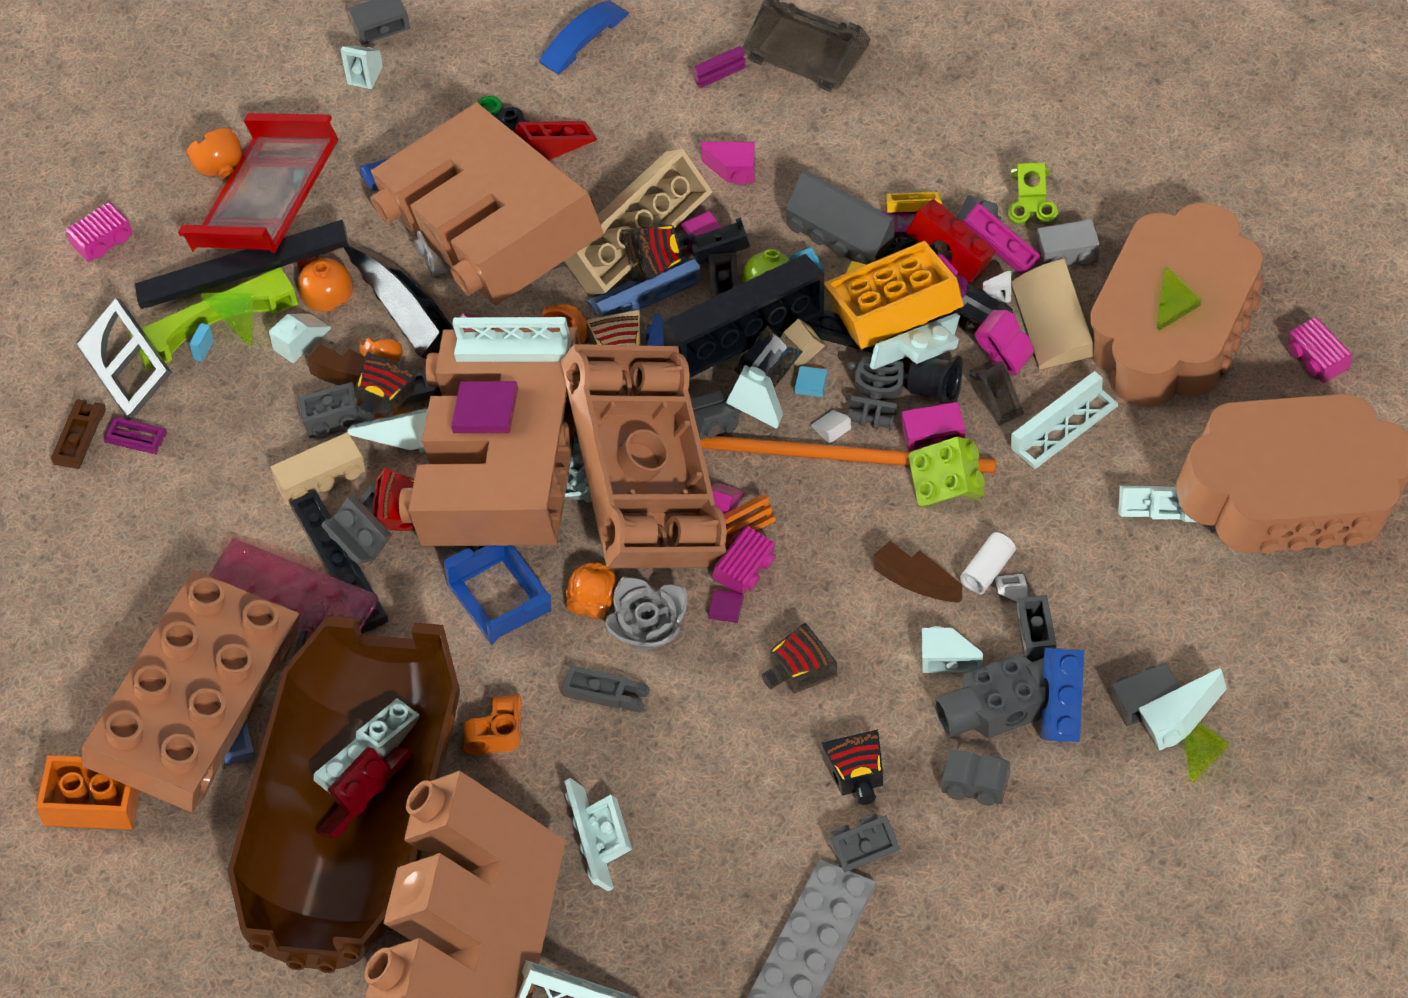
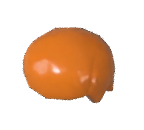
M367 338L365 344L363 341H360V355L367 359L381 362L390 361L393 365L402 358V345L397 341L385 339L374 342L371 338Z

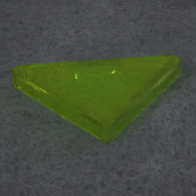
M1169 267L1164 269L1157 329L1159 331L1201 306V299Z
M201 293V298L247 345L252 346L253 294Z
M1200 722L1184 739L1190 781L1194 783L1229 746V742Z

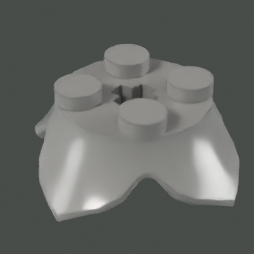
M623 576L614 591L615 612L606 618V630L616 639L635 647L639 651H647L664 646L666 643L674 640L680 632V622L687 608L685 587L669 584L662 586L659 590H654L646 581L640 578Z

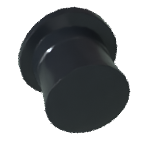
M956 355L950 361L933 357L918 364L912 362L908 374L909 392L911 394L934 397L938 399L939 404L957 402L962 384V357Z

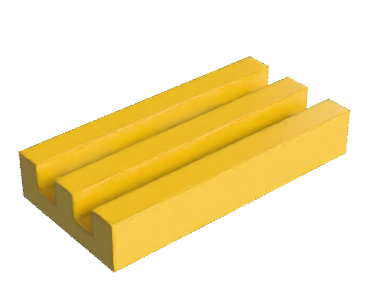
M941 192L887 194V213L918 212L921 207L933 198L942 204Z

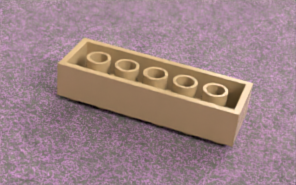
M684 149L666 151L597 215L604 235L564 262L588 294L606 293L643 258H639L635 230L672 226L674 229L713 191ZM626 230H630L631 241L637 259L635 262H632L629 253ZM658 230L656 231L657 244L659 243ZM662 230V237L664 239L667 236L666 230ZM648 231V241L651 247L650 234Z

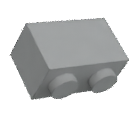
M1092 219L1038 228L1037 245L1042 255L1043 265L1063 258L1067 266L1079 263L1081 265H1088L1093 261L1099 260L1100 244Z

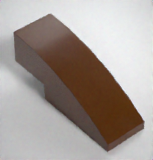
M321 344L307 358L311 375L338 386L353 382L355 390H360V388L365 390L366 386L361 385L358 387L362 372L383 379L390 378L386 375L363 369L365 364L390 372L382 366L365 363L367 358L351 349L342 356ZM362 379V381L369 383L375 382L372 380Z
M889 541L874 554V570L899 586L938 600L956 603L962 600V584L921 551L910 557L892 541Z

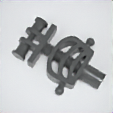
M863 355L859 365L854 361H850L847 367L850 370H856V389L869 398L851 395L848 417L851 421L859 422L864 427L866 422H873V428L875 429L881 426L892 430L895 419L894 415L897 414V404L881 401V399H892L901 394L903 379H908L909 372L903 373V362L895 361L873 370L870 368L872 356ZM853 408L863 410V412L853 410ZM869 411L876 412V415L870 416L868 413ZM881 413L891 414L892 416H884Z

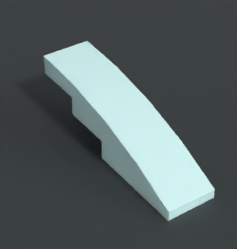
M1120 486L1118 514L1121 517H1150L1153 520L1181 519L1184 522H1196L1189 518L1182 510L1177 497L1176 487Z

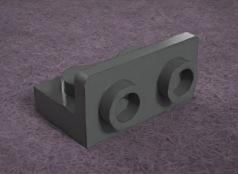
M353 382L298 397L303 423L309 438L324 437L327 434L346 430L352 424L364 422L359 405L356 403L357 396Z
M355 495L347 497L333 518L324 520L321 525L329 537L336 541L347 553L348 557L358 565L375 560L392 536Z
M874 813L860 819L861 826L850 830L847 824L831 831L833 837L826 840L828 846L831 845L837 862L844 873L901 850L887 815L878 818L877 814Z

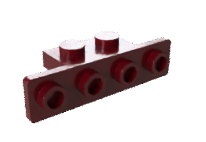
M367 747L327 789L340 806L318 828L316 832L319 836L335 838L343 834L348 827L347 824L367 808V803L374 795L386 788L387 781L406 766V761L413 753L407 748L395 747L382 760L374 748Z

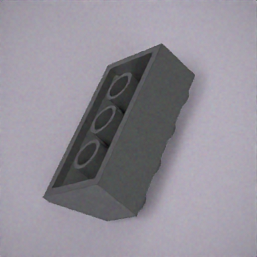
M806 170L801 173L786 207L787 225L792 231L796 233L802 232L809 236L815 244H823L831 248L839 257H847L852 261L867 265L888 256V249L892 247L891 243L894 241V218Z

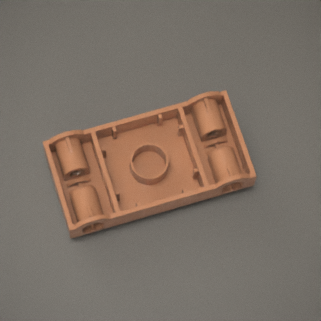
M574 344L561 360L606 567H713L727 552L725 547L727 529L724 515L719 507L715 505L688 391L690 374L686 358L679 353L678 346Z
M193 569L82 746V766L192 813L195 807L205 798L222 761L273 675L281 668L298 635L300 613Z

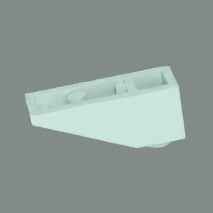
M428 408L352 424L348 428V433L351 436L407 450L419 449V452L423 453L425 449L422 438Z
M1220 668L1138 708L1142 723L1159 751L1175 746L1181 740L1187 738L1226 691L1223 672Z

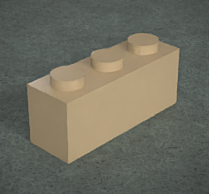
M348 432L270 466L274 482L287 505H290L291 501L315 490L317 493L329 491L335 484L344 480L356 479L365 471L362 455Z

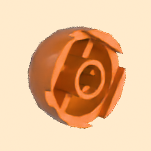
M221 128L208 132L204 135L206 140L199 144L195 140L187 148L186 154L191 164L200 174L208 177L219 176V178H226L230 176L242 156L240 141L235 131L233 130L232 132L230 128Z
M318 258L309 262L298 277V292L302 301L310 309L332 311L342 303L345 304L349 301L353 293V281L347 268L339 261L332 258Z

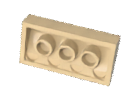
M1064 258L1036 267L1011 281L1028 337L1034 348V355L1039 369L1093 357V341Z

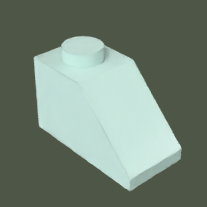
M356 45L342 46L341 55L347 84L372 89L383 67L380 50Z
M311 313L287 314L269 330L273 350L294 363L331 329V326Z
M745 365L726 403L777 429L782 419L783 411L771 378L766 376L761 369Z
M941 626L922 628L923 673L970 672L983 667V652L953 628H943Z

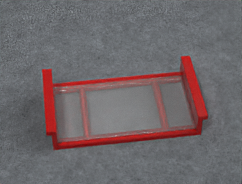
M248 113L244 122L252 136V140L202 225H182L178 231L179 236L185 237L192 252L197 247L270 250L271 253H275L338 142L336 133L330 123L332 120L331 115Z

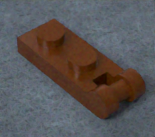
M80 399L75 401L51 456L53 465L80 469L98 424L106 411L105 404L95 402L92 405Z

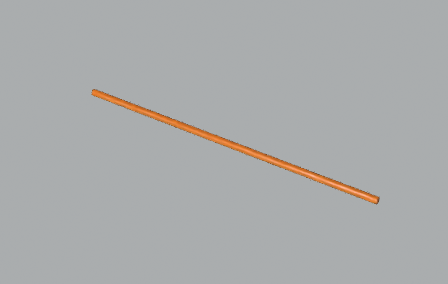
M375 407L374 409L376 410H373L372 413L360 409L363 420L370 421L388 417L386 416L388 413L378 407ZM395 409L390 416L416 410ZM715 436L711 439L704 438L700 440L702 449L910 466L909 454L911 452L727 436ZM978 459L980 472L995 473L996 459Z

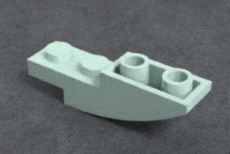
M398 698L395 699L356 731V739L314 773L313 781L328 791L327 789L367 747L374 748L383 760L410 732L418 721L419 714Z

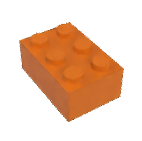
M47 755L36 809L43 826L133 830L140 791L83 767L82 757Z

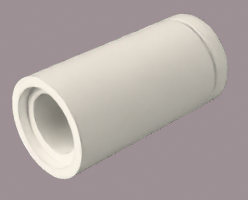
M992 533L961 574V583L966 588L980 595L984 594L1016 551L1012 540L1004 534Z

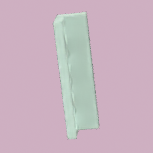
M481 317L453 319V328L457 337L454 351L456 362H561L571 346L572 339L566 317ZM463 328H472L477 332H464ZM491 328H500L504 332H495ZM519 328H528L532 332H523ZM547 328H560L561 332H551Z
M1094 371L1014 431L1011 435V449L1036 469L1118 407V402L1102 390L1103 377ZM1097 396L1108 404L1102 409H1089V402ZM1072 415H1086V421L1083 424L1068 425L1069 418ZM1051 431H1065V437L1062 440H1048V434ZM1031 446H1044V453L1037 459H1034L1026 450Z
M527 960L521 971L524 981L517 998H526L531 984H535L545 988L548 995L546 998H561L565 995L574 998H638ZM549 989L556 991V993L551 995Z

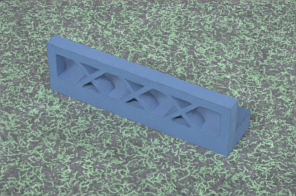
M686 256L682 257L679 262L667 268V265L663 266L664 271L662 272L658 268L659 273L657 275L651 271L606 293L589 299L588 304L597 317L643 309L700 283V266L695 259L688 261Z

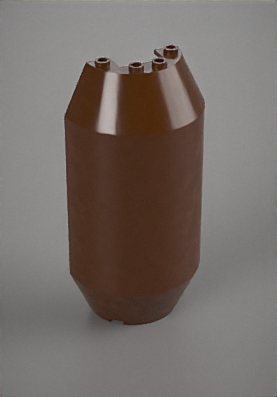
M327 616L283 669L227 870L241 934L252 950L262 952L269 957L282 961L294 970L311 968L318 969L324 973H333L335 969L349 967L359 962L388 930L389 926L384 924V919L397 868L420 860L422 851L404 840L410 814L406 810L407 799L411 791L420 782L440 778L460 697L459 684L443 625L414 623L412 629L413 639L370 636L361 634L356 618ZM398 698L419 714L418 721L397 746V748L409 749L413 753L412 756L406 761V766L387 781L386 788L371 798L367 803V808L347 824L348 827L343 834L335 838L319 836L316 832L318 828L340 805L328 791L313 781L314 773L356 739V731Z

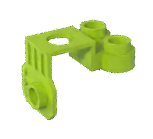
M1045 162L1019 163L1016 169L1011 170V177L1018 178L1019 190L1018 202L1013 203L1008 210V218L1013 224H1025L1029 220L1030 215H1036V219L1044 224H1049L1056 220L1058 214L1057 206L1052 201L1046 200V177L1049 176L1050 168L1045 167ZM1040 177V182L1038 185L1030 187L1025 184L1024 178ZM1049 207L1052 213L1045 215L1042 213V209ZM1021 208L1025 213L1022 216H1017L1014 210Z

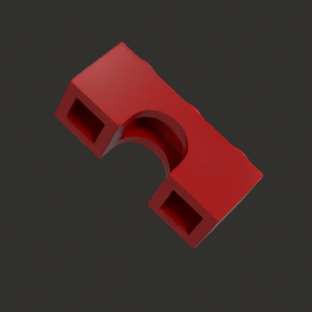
M934 198L918 210L906 230V233L918 243L925 241L929 246H932L938 240L945 242L952 251L950 263L958 271V276L964 275L968 284L984 272L996 253V250L984 239L979 237L964 222L956 218Z

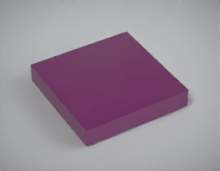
M460 382L451 425L453 433H510L518 392L517 382Z

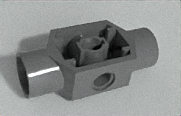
M1016 654L965 673L963 688L934 699L936 713L946 735L951 738L975 729L989 739L1040 720L1042 708L1045 707V702L1049 701V683L1046 678H1043L1044 658L1031 662L1021 654Z

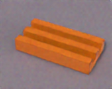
M762 494L723 514L726 524L737 519L735 523L726 527V547L735 541L745 526L758 531L776 521L775 516L771 513L773 510L769 505L768 496ZM762 506V508L750 515H746L747 513Z

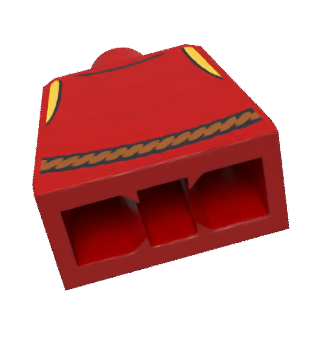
M384 468L376 481L372 514L387 530L414 531L413 523H403L399 513L400 492L402 488H413L414 479Z

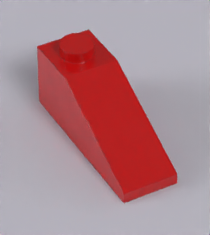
M586 121L518 122L514 130L515 134L547 160L597 140Z

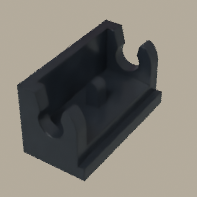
M741 217L735 219L736 223L704 234L694 236L693 233L688 234L698 264L750 248Z

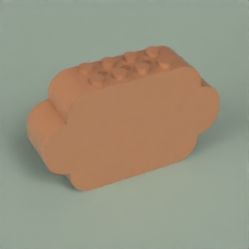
M1193 203L1180 209L1175 216L1167 213H1152L1143 216L1134 224L1091 310L1090 317L1091 326L1094 330L1092 336L1094 350L1093 357L1091 358L1099 367L1111 371V386L1120 398L1141 406H1159L1170 401L1176 393L1186 396L1206 394L1216 387L1223 373H1229L1233 360L1230 358L1232 352L1238 353L1242 343L1240 335L1242 332L1247 333L1251 325L1252 317L1250 314L1252 311L1257 312L1262 299L1259 293L1264 279L1261 278L1262 252L1253 241L1240 236L1239 220L1229 210L1209 203Z
M1350 394L1225 403L1214 409L1202 436L1191 446L1176 481L1177 497L1182 510L1189 518L1200 524L1215 525L1216 532L1223 543L1243 553L1263 552L1269 554L1279 550L1300 551L1304 548L1314 547L1326 549L1337 545L1356 546L1360 543H1367L1380 535L1408 485V432L1395 423L1378 421L1374 409L1365 400Z

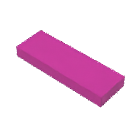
M979 202L962 221L996 250V254L1021 275L1030 271L1042 256Z

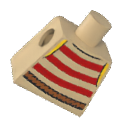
M639 310L587 320L588 333L592 345L642 346Z

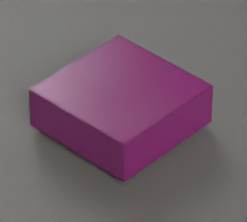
M714 590L709 610V619L738 623L744 600L743 594Z

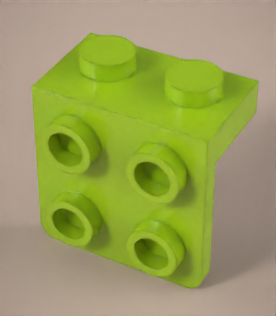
M957 436L914 450L909 454L919 506L927 507L959 496L972 499L985 496L983 488L985 480L980 472L978 463L979 450L973 440Z

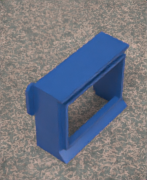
M485 546L475 552L471 549H465L444 561L447 585L491 645L499 637L548 612H552L551 595L513 546ZM503 562L530 599L521 606L491 621L464 582Z

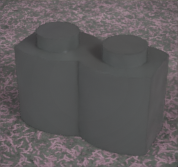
M950 750L942 778V792L947 793L950 798L955 800H962L964 797L976 799L979 803L987 806L994 803L1002 804L1010 776V762L999 757L979 756L967 751Z

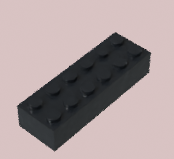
M806 254L791 259L772 270H768L749 281L743 282L724 293H720L663 321L664 346H678L679 353L686 358L691 378L750 349L758 338L764 341L766 337L771 339L775 335L783 333L798 318L806 322L824 313V273Z

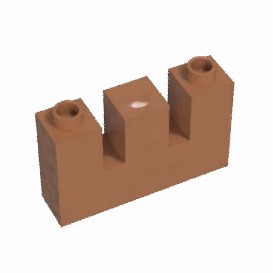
M477 102L371 170L379 192L372 195L370 199L382 220L390 224L398 219L413 234L421 230L428 247L451 266L453 278L467 296L479 291L495 306L604 235L589 193Z
M568 327L572 339L570 349L574 344H581L576 327ZM519 328L523 332H532L528 328ZM547 328L551 332H561L560 328ZM463 329L464 332H477L474 329ZM492 329L495 332H504L502 329ZM443 330L439 353H429L426 359L427 383L429 387H439L442 396H430L422 443L429 464H417L413 488H402L400 492L399 513L401 521L403 523H413L421 546L557 545L576 432L561 362H456L454 356L457 342L455 331ZM460 382H517L518 392L510 433H453L451 425Z
M461 771L432 781H422L415 786L407 799L406 810L410 814L404 840L430 857L397 868L384 919L385 925L411 941L390 948H382L373 954L364 972L365 980L369 983L365 998H517L524 981L521 971L525 961L539 964L566 840ZM531 984L526 998H532L534 984Z

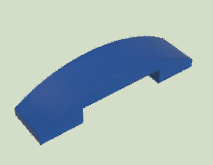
M610 0L588 8L573 19L555 37L543 53L539 63L559 75L576 60L577 52L605 28L609 27L612 29L629 15V12Z

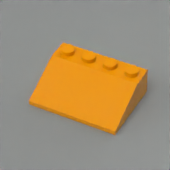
M925 241L824 282L825 290L850 336L860 349L874 346L882 340L900 335L908 329L924 325L932 319L950 314L964 306L957 278Z

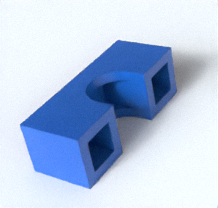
M1045 647L1043 678H1046L1049 683V701L1047 707L1042 708L1040 739L1080 742L1085 650Z

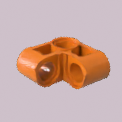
M520 694L493 696L491 698V716L472 718L463 723V751L469 755H483L493 752H508L519 746L522 720L520 715V709H522Z

